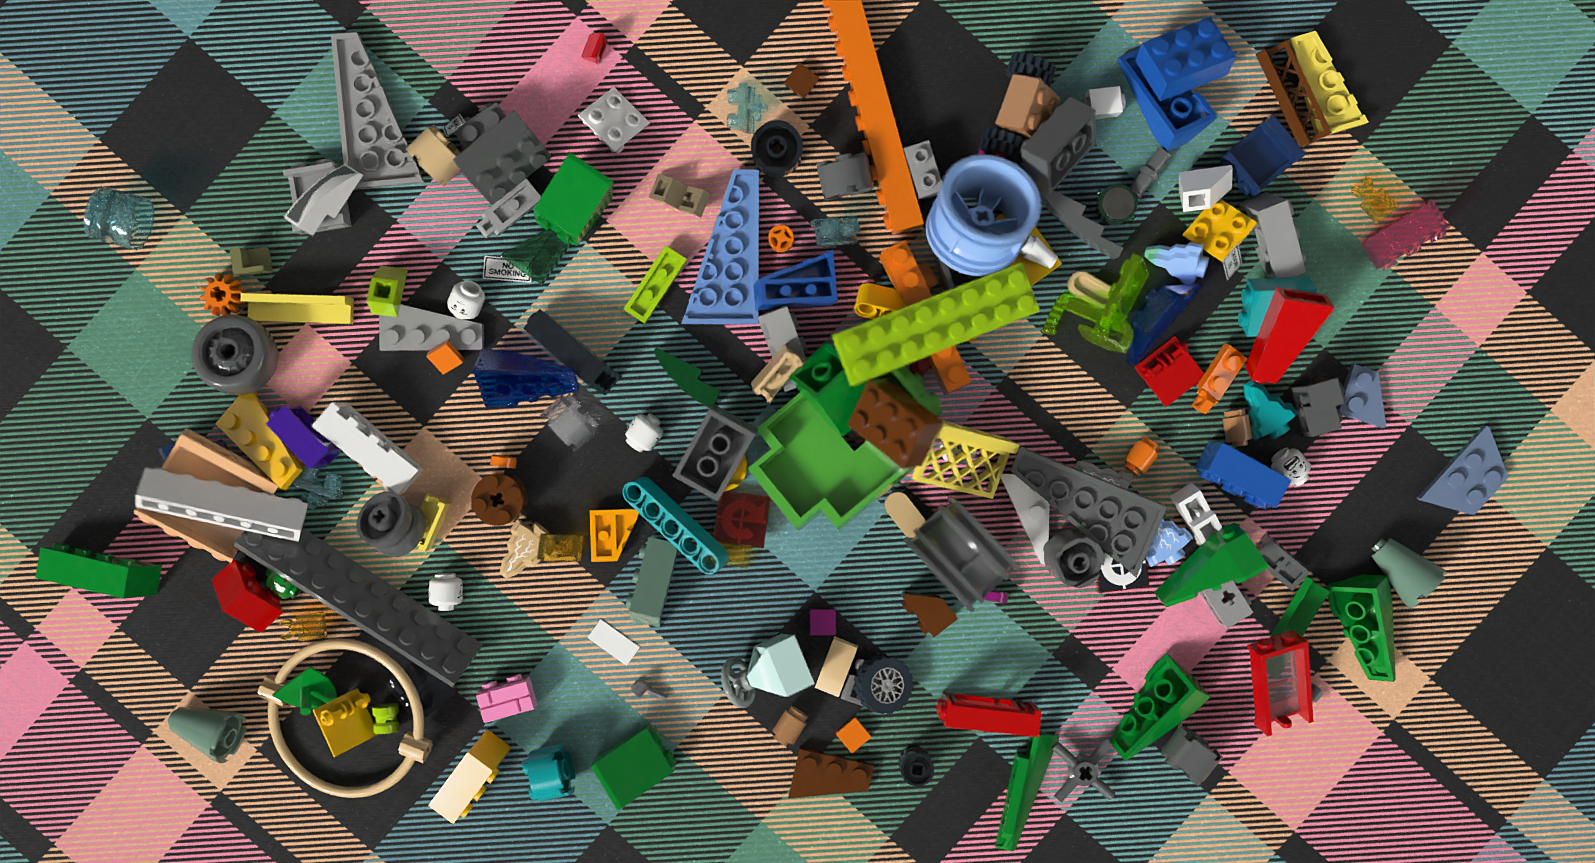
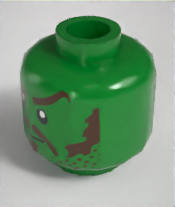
M267 569L265 573L267 576L266 587L281 599L295 598L302 591L275 572Z

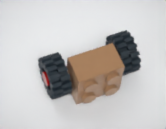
M1018 51L1012 53L1005 72L1006 76L1010 77L1011 82L995 123L1001 128V131L997 128H985L978 147L979 151L980 149L985 151L984 155L1000 157L1018 165L1022 164L1021 147L1023 143L1038 131L1041 123L1047 121L1054 114L1057 106L1060 105L1061 98L1049 88L1056 71V66L1053 63H1049V60H1043L1042 57H1036L1031 53L1026 54L1025 52L1020 53Z

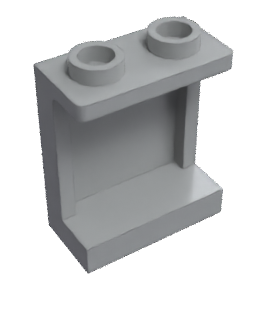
M322 159L316 161V165L293 164L290 166L291 169L283 170L284 176L289 180L293 204L314 183L340 167V165L332 162L331 159ZM347 200L335 219L328 214L326 215L316 232L351 227ZM292 224L293 232L300 235L308 234Z

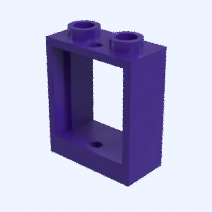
M279 406L269 415L271 419L266 425L310 469L327 467L343 451L312 427L316 420L302 406Z

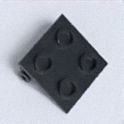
M414 662L404 669L418 692L424 719L457 693L454 687L446 684ZM394 677L385 685L413 718L407 694L398 679Z

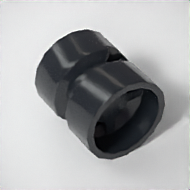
M917 745L909 746L900 753L898 759L899 769L903 779L909 785L915 787L923 786L932 779L934 765L929 753L923 747Z

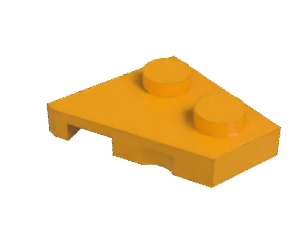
M635 509L590 510L591 562L618 561L640 514Z

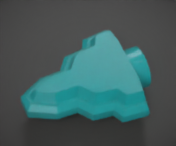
M1249 380L1243 384L1244 397L1250 407L1247 414L1251 423L1253 440H1258L1266 435H1269L1271 439H1275L1286 433L1290 429L1287 422L1298 414L1291 403H1284L1279 396L1270 395L1263 385L1254 380Z

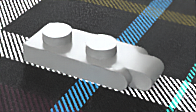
M525 179L481 214L483 220L476 227L485 238L490 237L494 233L499 236L537 205L541 196L528 179Z

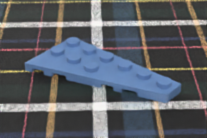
M733 169L681 324L759 325V310H755L753 285L759 280V170Z

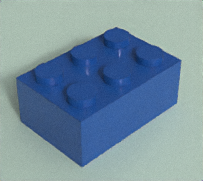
M1208 17L1143 42L1138 52L1136 63L1159 101L1228 75L1236 55L1212 18Z
M1208 442L1194 469L1201 472L1199 477L1210 483L1223 484L1221 489L1232 495L1245 496L1244 501L1246 503L1266 509L1267 506L1277 508L1292 481L1220 442Z

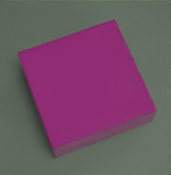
M810 609V635H836V609Z

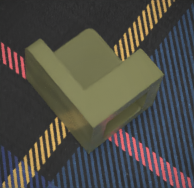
M238 247L230 249L234 275L245 277L273 273L269 248L262 247L247 250Z

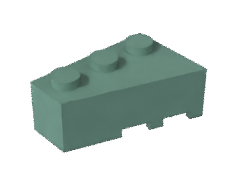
M649 537L647 544L642 543L639 558L643 559L641 568L635 569L632 583H636L634 593L629 592L626 602V608H630V621L660 628L661 616L664 605H666L667 593L679 551L671 542Z

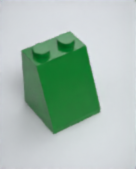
M569 152L534 208L536 223L546 230L550 228L558 233L557 237L564 243H572L578 246L611 202L614 181Z
M825 342L804 362L802 367H798L789 376V379L826 423L844 437L852 429L848 426V423L867 384V380L851 386L838 351Z
M649 723L597 754L590 766L617 811L674 772L676 759L670 749L665 750L661 743L663 738L656 727L652 729Z

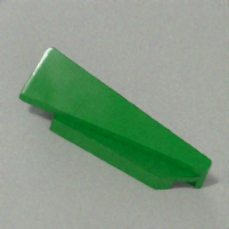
M1039 731V737L1029 736L1026 754L1015 752L995 848L1008 851L1016 849L1054 751L1051 748L1059 740L1058 735Z

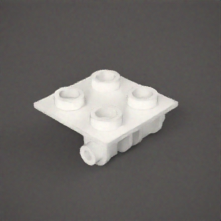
M615 87L611 88L578 114L583 123L612 152L617 154L625 148L624 144L650 124Z

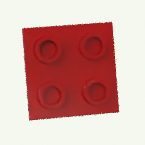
M1175 336L1134 367L1165 407L1197 384L1204 375L1203 371L1187 352L1189 350L1188 346L1183 341L1180 343Z

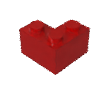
M233 559L231 563L212 579L222 611L262 633L284 613L280 604L281 598L272 591L262 588L255 577L256 571L251 565L247 563L242 564Z

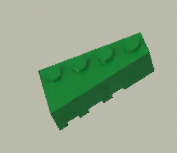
M53 543L52 547H40L35 578L123 599L157 595L162 565L115 557L108 553H93L91 549L86 548L71 549L69 544Z

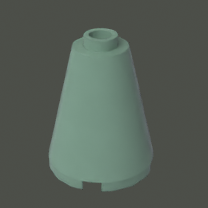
M1381 538L1371 548L1374 551L1371 555L1383 574L1388 575L1390 584L1408 608H1413L1420 603L1416 600L1418 597L1429 596L1445 579L1444 575L1448 573L1440 566L1392 538H1388L1386 541Z
M179 707L170 714L168 719L169 729L217 763L227 762L228 760L225 758L229 754L234 755L238 751L246 733V727L242 726V720L246 721V718L238 712Z

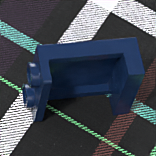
M1272 115L1223 154L1219 160L1222 163L1221 166L1232 165V176L1238 182L1239 190L1251 198L1258 195L1264 187L1293 163L1304 157L1306 153L1299 147L1276 117Z

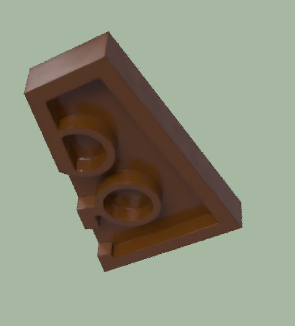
M799 747L788 799L869 791L874 764Z

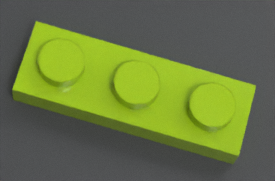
M665 245L623 310L646 324L687 262V259Z

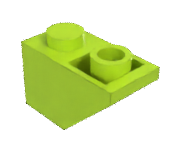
M380 266L372 276L367 296V303L372 314L398 317L408 272L407 269Z

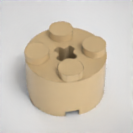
M433 124L430 128L427 127L406 150L412 157L415 156L418 159V164L438 183H441L442 186H445L461 171L453 159L462 152L453 143L448 146L450 142Z

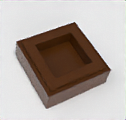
M799 62L784 81V85L804 100L820 78Z

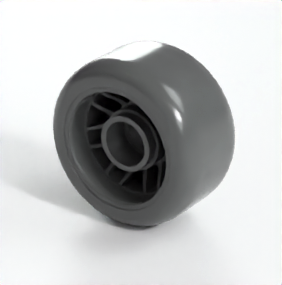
M223 315L209 321L197 333L192 345L191 358L197 375L210 387L225 394L247 395L261 389L274 375L278 364V348L269 331L254 320L241 315ZM235 350L234 356L230 358L231 353Z

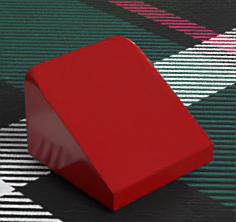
M602 33L590 34L581 57L595 64L600 63L608 43L605 35Z

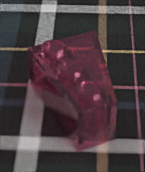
M1426 199L1420 203L1421 206L1409 213H1404L1396 221L1383 226L1359 242L1375 269L1382 268L1383 271L1398 263L1396 259L1406 254L1409 257L1422 249L1420 245L1430 240L1433 243L1446 235L1444 231L1450 227L1434 201Z

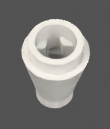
M1030 234L1025 239L1024 245L1019 252L1022 254V258L1043 265L1048 269L1055 264L1058 258L1037 236L1033 237Z

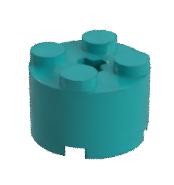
M560 743L532 750L529 752L528 758L523 760L522 767L525 775H528L530 783L528 790L532 800L543 802L574 793L575 786L571 787V780L576 779L574 763L570 752L563 751L564 744Z

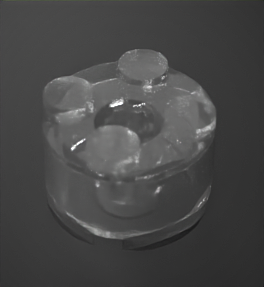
M570 393L567 396L562 394L540 414V417L543 420L548 417V426L568 447L573 443L574 445L571 448L576 452L598 432L596 428L599 424L588 412L583 415L578 410L581 406Z

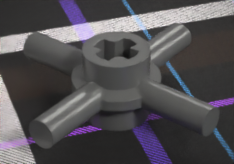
M1104 739L1090 756L1079 755L1075 757L1059 741L1054 743L1051 749L1069 764L1068 775L1070 777L1054 796L1062 803L1077 785H1092L1108 800L1112 799L1115 792L1098 777L1099 767L1097 763L1113 745ZM1081 767L1088 770L1084 775L1079 771Z

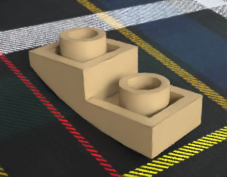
M834 636L815 688L839 697L858 645Z

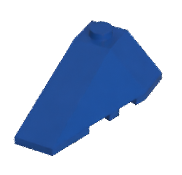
M1139 48L1118 57L1117 61L1152 134L1163 150L1169 152L1187 144L1216 120L1217 115L1202 95L1198 92L1192 93L1190 90L1159 101L1136 63Z

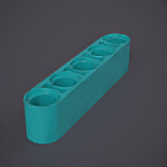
M642 476L628 482L624 486V499L703 573L714 574L727 565L729 555L726 549L651 479ZM636 486L640 488L641 495L637 492ZM655 503L659 506L660 512L656 510ZM673 520L678 524V529L675 528ZM692 538L696 540L697 547L692 543ZM710 555L715 558L716 564L711 561Z

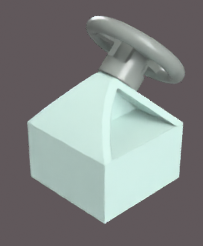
M780 634L754 646L749 666L743 660L733 657L724 663L721 672L724 692L730 702L739 708H746L753 703L756 688L788 697L815 684L795 636ZM733 665H736V666H738L742 671H741V672H738V673H735V672L731 669V667H732ZM729 679L733 682V686L736 689V695L734 694L731 688ZM748 691L747 698L744 700V692Z

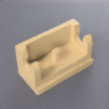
M784 344L751 382L753 391L758 395L762 394L771 403L774 396L789 380V376L798 367H802L805 360Z

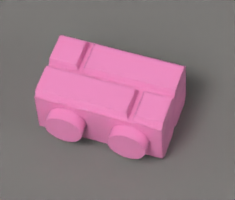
M516 674L506 678L507 682L497 684V681L483 684L482 689L476 693L483 722L486 723L535 709L537 700L531 678L529 676L522 678L521 674Z

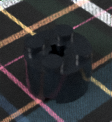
M782 120L768 121L753 134L751 140L752 159L757 169L762 173L772 177H782L794 172L800 164L803 152L802 138L798 131L788 122ZM775 144H780V149L784 150H780L779 154H774L772 148L775 147Z

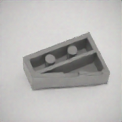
M784 307L758 317L772 358L786 344L806 361L804 352L808 351L803 336L798 338L795 328L799 327L794 312L789 313L788 307ZM790 379L783 386L785 392L797 388Z

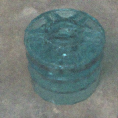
M104 186L97 188L92 193L84 214L85 233L89 238L106 243L114 242L115 245L134 250L142 248L147 242L154 222L153 203L149 198L131 193L124 194L122 191Z

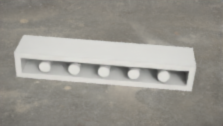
M145 467L136 493V507L297 542H299L308 503H303L296 498L285 499L276 497V495H272L269 492L258 493L242 486L231 487L215 480L204 481L188 474L177 475L169 473L161 468L150 469Z

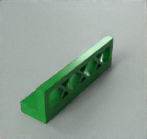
M1306 576L1270 637L1292 630L1303 637L1330 591L1314 583V580ZM1289 652L1266 659L1267 674L1277 679L1290 658Z

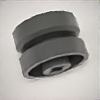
M383 491L371 497L364 504L359 512L356 525L357 533L363 541L389 557H400L417 547L423 538L426 521L421 509L393 491Z

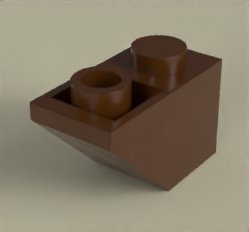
M909 591L901 593L904 600L900 603L909 615L913 612L919 618L916 624L925 635L930 633L934 638L958 620L939 595Z

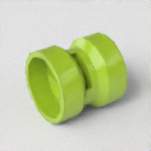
M388 703L372 707V713L376 719V722L373 724L375 734H389L400 731V722L397 721V714L399 713L398 704Z

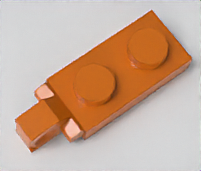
M1224 344L1198 382V396L1191 406L1197 411L1207 414L1211 407L1220 401L1247 358L1231 345Z

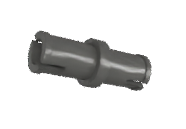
M1157 148V151L1145 166L1142 165L1139 169L1140 174L1127 189L1134 197L1141 199L1153 181L1156 182L1159 178L1158 173L1171 158V155L1165 150Z

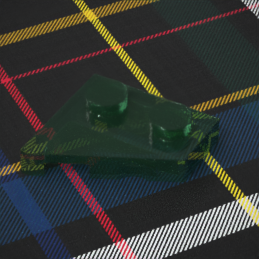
M549 228L538 233L537 236L521 242V245L510 251L503 252L500 257L540 285H543L571 243L566 244L557 237V233Z

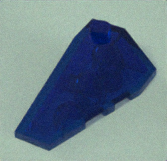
M481 349L473 368L485 408L516 407L519 402L528 400L532 403L538 401L539 397L547 395L556 397L579 391L580 388L574 368L509 350Z

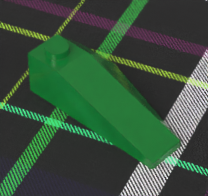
M1234 522L1212 534L1154 593L1167 608L1196 598L1200 591L1212 588L1214 592L1222 589L1221 584L1236 580L1237 584L1244 582L1269 567L1247 533Z
M1359 575L1328 584L1326 589L1330 591L1328 594L1330 610L1334 617L1339 618L1344 628L1342 632L1352 642L1356 650L1354 654L1368 680L1394 682L1396 680L1393 606L1388 575Z
M1165 654L1148 671L1144 678L1146 682L1140 693L1136 692L1133 698L1135 702L1130 711L1123 716L1110 739V743L1125 761L1190 717L1211 697L1200 683L1168 654Z

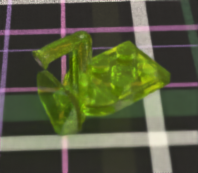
M1132 254L1130 260H1126L1123 263L1120 271L1122 275L1119 281L1111 286L1108 293L1110 298L1104 309L1073 295L1062 294L1057 298L1041 331L1045 334H1056V325L1064 310H1067L1096 323L1094 329L1082 324L1078 325L1077 329L1083 338L1109 351L1127 353L1132 344L1134 332L1125 319L1149 276V271L1143 257ZM1117 331L1123 334L1119 343L1111 339L1109 335H1113Z

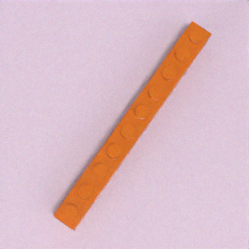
M822 0L823 6L828 7L831 16L827 17L830 31H835L838 41L834 42L837 56H842L845 66H841L844 81H849L851 91H848L851 106H856L858 115L855 116L858 131L863 130L865 140L862 141L863 150L867 156L870 155L873 181L877 180L879 190H876L879 205L884 204L886 214L883 215L886 230L891 229L892 235L920 228L924 222L862 1Z

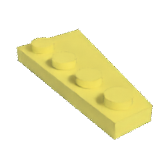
M1313 31L1290 38L1288 41L1332 131L1331 134L1368 123L1369 121L1366 116L1362 115L1358 109L1353 94L1350 95L1343 81L1345 80L1341 73H1337L1333 66L1332 58L1317 32ZM1302 86V92L1307 94L1304 87ZM1304 96L1309 111L1311 101L1308 97ZM1313 109L1311 115L1318 117L1315 110ZM1310 118L1315 135L1324 131L1319 120Z

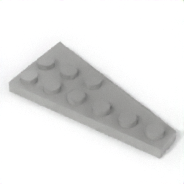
M357 32L331 34L343 164H347L363 175L354 190L425 183L414 156L412 157L406 150L409 145L360 35Z

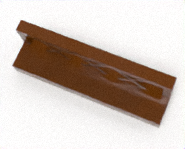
M1286 40L1269 50L1264 49L1256 53L1255 55L1299 147L1303 148L1331 134L1332 131L1289 41ZM1286 49L1289 55L1286 67L1275 65L1271 55ZM1291 63L1293 64L1295 70L1289 69ZM1278 69L1284 71L1282 77H1281V75H1280ZM1288 72L1297 74L1300 78L1296 91L1285 86L1284 81ZM1302 86L1304 87L1307 94L1300 92ZM1289 92L1295 93L1293 100ZM1299 95L1308 97L1311 101L1307 114L1296 109L1295 104ZM1313 109L1315 110L1318 117L1311 115ZM1300 115L1306 116V119H1305L1304 123H1303V121H1302ZM1309 119L1319 120L1324 131L1310 137L1306 130Z

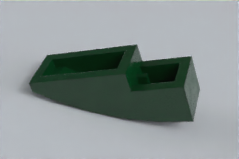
M655 347L653 352L659 363L684 392L708 408L716 404L722 391L699 380L703 370Z

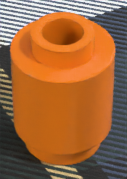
M1143 437L1141 441L1138 440L1123 459L1126 464L1124 468L1135 476L1138 474L1145 475L1159 456L1160 447L1149 438Z

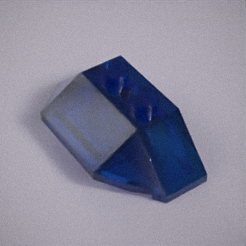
M1202 285L1162 286L1156 290L1152 288L1142 299L1145 303L1139 310L1134 308L1126 317L1128 322L1124 326L1126 363L1129 366L1137 365L1141 358L1203 288Z

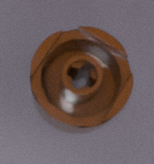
M498 473L484 477L476 484L471 496V509L481 521L493 526H502L517 520L523 515L528 505V495L523 482L518 477L508 473ZM503 494L501 499L505 502L497 504L496 495Z

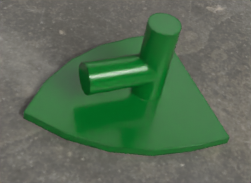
M310 666L274 692L272 696L292 706L300 707L302 715H309L311 709H316L336 699L337 693L330 679Z

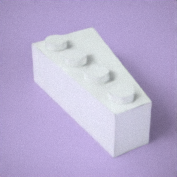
M332 402L312 425L313 428L343 450L346 455L361 464L368 474L380 479L383 482L382 485L388 491L398 494L405 493L425 470L348 403Z

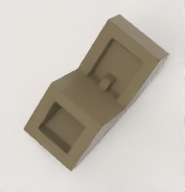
M658 174L649 198L701 218L711 194L705 190L688 186L675 178Z

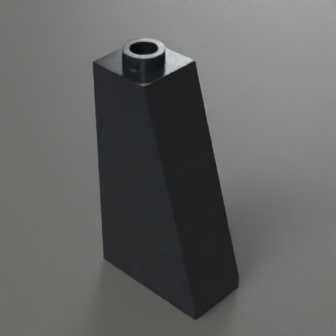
M541 309L528 318L527 324L523 329L591 388L606 396L622 377Z

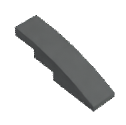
M1038 189L1041 202L1071 233L1090 247L1113 260L1120 256L1123 247L1100 237L1105 227L1082 216L1086 206L1054 190L1048 195Z

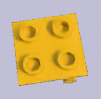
M1220 199L1210 209H1204L1182 236L1190 240L1191 243L1203 244V250L1222 262L1237 244L1238 246L1258 223Z
M358 688L313 710L334 757L378 735L373 731L374 723L367 709L368 703L371 702L370 696L367 693H360Z

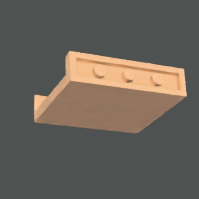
M188 428L180 435L176 445L161 468L169 473L177 475L188 474L204 481L215 480L231 487L242 486L258 493L269 492L273 495L278 488L257 465ZM139 507L134 511V514L138 515L143 522L148 524L154 523L162 527L167 534L175 537L179 536L187 540L188 544L197 549L203 548L211 552L212 556L216 559L230 563L239 550L234 547V542L245 531Z

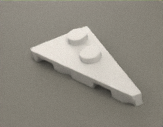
M1002 474L1000 479L1031 541L1034 552L1040 563L1045 564L1043 547L1049 541L1050 504L1015 474Z

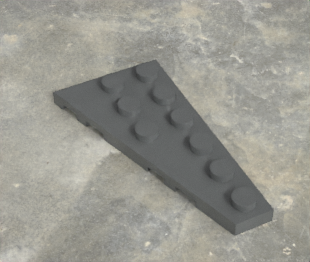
M1021 446L1011 472L1033 491L1042 496L1053 508L1062 513L1066 519L1137 578L1166 512L1167 505Z

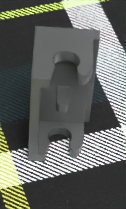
M1265 533L1261 537L1262 543L1257 549L1268 564L1269 568L1266 570L1293 591L1310 571L1301 561Z

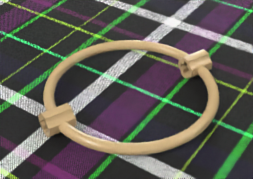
M339 638L310 644L292 655L279 670L276 677L266 676L258 690L259 697L268 700L269 729L281 758L300 779L324 793L347 798L366 797L380 793L399 782L411 769L415 760L421 763L426 761L431 752L432 740L423 737V708L413 682L394 659L370 644ZM330 649L357 651L382 663L401 683L412 708L414 729L413 733L408 731L405 734L398 749L399 754L406 756L404 761L387 778L378 783L363 787L334 785L311 774L290 752L281 732L278 715L279 705L284 706L287 703L273 697L272 694L288 683L286 682L288 675L307 657Z

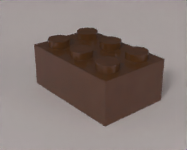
M886 378L868 380L848 426L900 468L907 469L922 466L943 421Z

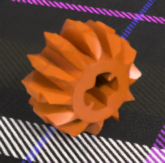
M216 273L215 279L211 277L206 278L208 286L200 287L202 291H205V295H201L199 299L207 301L203 308L205 310H212V315L219 316L220 314L231 315V311L234 313L240 312L237 304L244 305L246 303L241 301V293H247L246 290L239 289L242 282L234 280L231 274L223 276L221 273ZM223 291H225V292H226V296H225V297L222 296L223 299H221V298H220V294H221V293L224 294Z

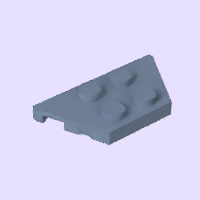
M1482 426L1423 490L1417 499L1475 515L1509 478L1490 428Z

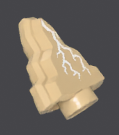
M517 519L510 529L512 536L507 542L509 552L502 560L500 574L507 579L521 573L526 566H536L541 560L548 561L557 552L548 541L551 534L537 522L530 526Z

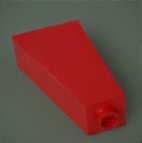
M1276 287L1245 365L1251 380L1261 384L1266 382L1276 384L1333 312L1334 305L1326 294Z

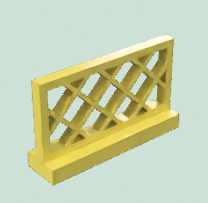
M943 421L936 438L941 439L943 447L934 452V440L922 466L915 468L912 479L993 499L1010 453L1017 454L1020 444L1000 435ZM960 444L962 452L953 457L951 449ZM979 449L981 457L972 461L970 454ZM946 453L948 461L939 467L937 459ZM997 453L1000 454L997 463L991 466L989 459ZM965 458L968 466L958 471L956 464ZM932 463L934 471L927 476H922L925 467ZM984 463L986 471L977 476L975 468ZM951 468L953 476L944 481L942 473ZM970 473L973 480L963 485L961 478ZM989 477L990 482L987 490H982L980 483Z

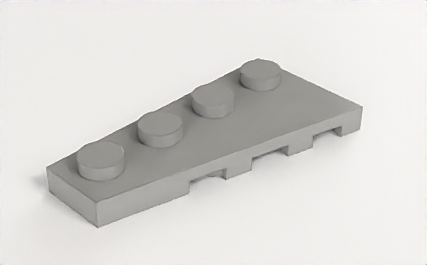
M401 304L398 317L379 315L380 351H430L447 340L457 350H484V324Z

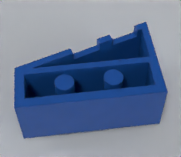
M833 250L760 278L753 285L755 310H773L788 307V309L830 307L836 303L838 297Z

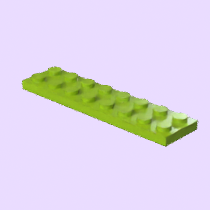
M1021 262L835 334L832 338L850 385L853 386L1040 312V309Z

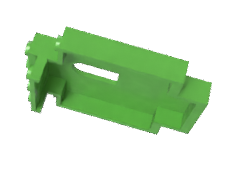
M909 364L868 379L888 378L938 417L942 414L940 407L942 401L934 392L929 394L923 387L926 384L917 372L912 374L907 369ZM800 392L757 427V432L771 449L747 469L797 530L800 531L823 512L840 531L916 467L900 468L868 441L853 451L842 436L826 423Z

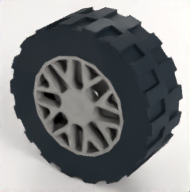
M884 655L870 657L869 660H865L862 666L857 669V674L854 677V691H856L857 699L861 701L864 707L880 714L898 712L903 706H906L908 699L912 696L911 692L914 683H912L913 677L909 672L910 669L901 660Z

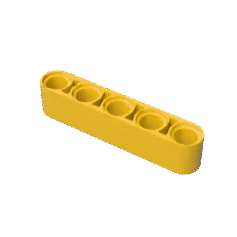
M865 283L860 285L854 311L859 316L874 320L903 309L906 306L896 289ZM974 337V338L969 339V340H967V341H973V340H975L977 337Z

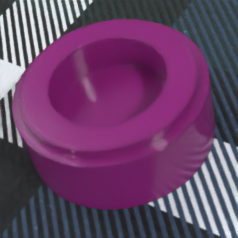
M990 591L984 597V600L1008 603V594L1006 592Z

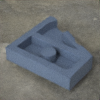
M1352 364L1343 387L1345 391V396L1343 397L1344 404L1337 405L1343 416L1376 427L1385 428L1386 419L1379 372Z

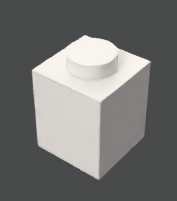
M1120 86L1090 89L1084 95L1085 104L1096 110V119L1118 117L1126 106L1125 95L1121 93Z

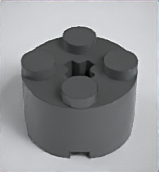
M866 153L852 156L851 154L837 156L834 162L827 160L816 164L824 200L839 199L847 195L853 196L874 188Z
M1075 529L1059 532L1050 541L1045 543L1043 547L1044 562L1047 570L1064 584L1075 588H1084L1094 583L1100 576L1099 571L1101 566H1104L1105 561L1104 553L1096 542Z
M1182 724L1174 731L1160 752L1166 758V763L1177 771L1179 768L1183 769L1187 773L1186 777L1198 786L1206 780L1223 758L1216 749L1213 751L1209 750V743L1190 728L1186 726L1184 728Z

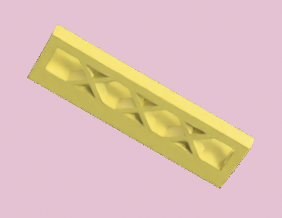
M241 293V301L248 302V318L254 321L353 324L354 299L350 297Z

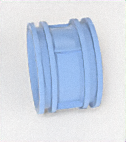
M977 155L957 162L947 172L940 187L938 197L934 201L927 217L926 235L932 250L946 265L968 275L988 276L1008 268L1017 258L1025 239L1029 236L1039 218L1041 199L1038 189L1024 170L1006 159L990 155ZM962 198L978 199V206L968 209ZM997 207L1007 219L995 221L992 211Z

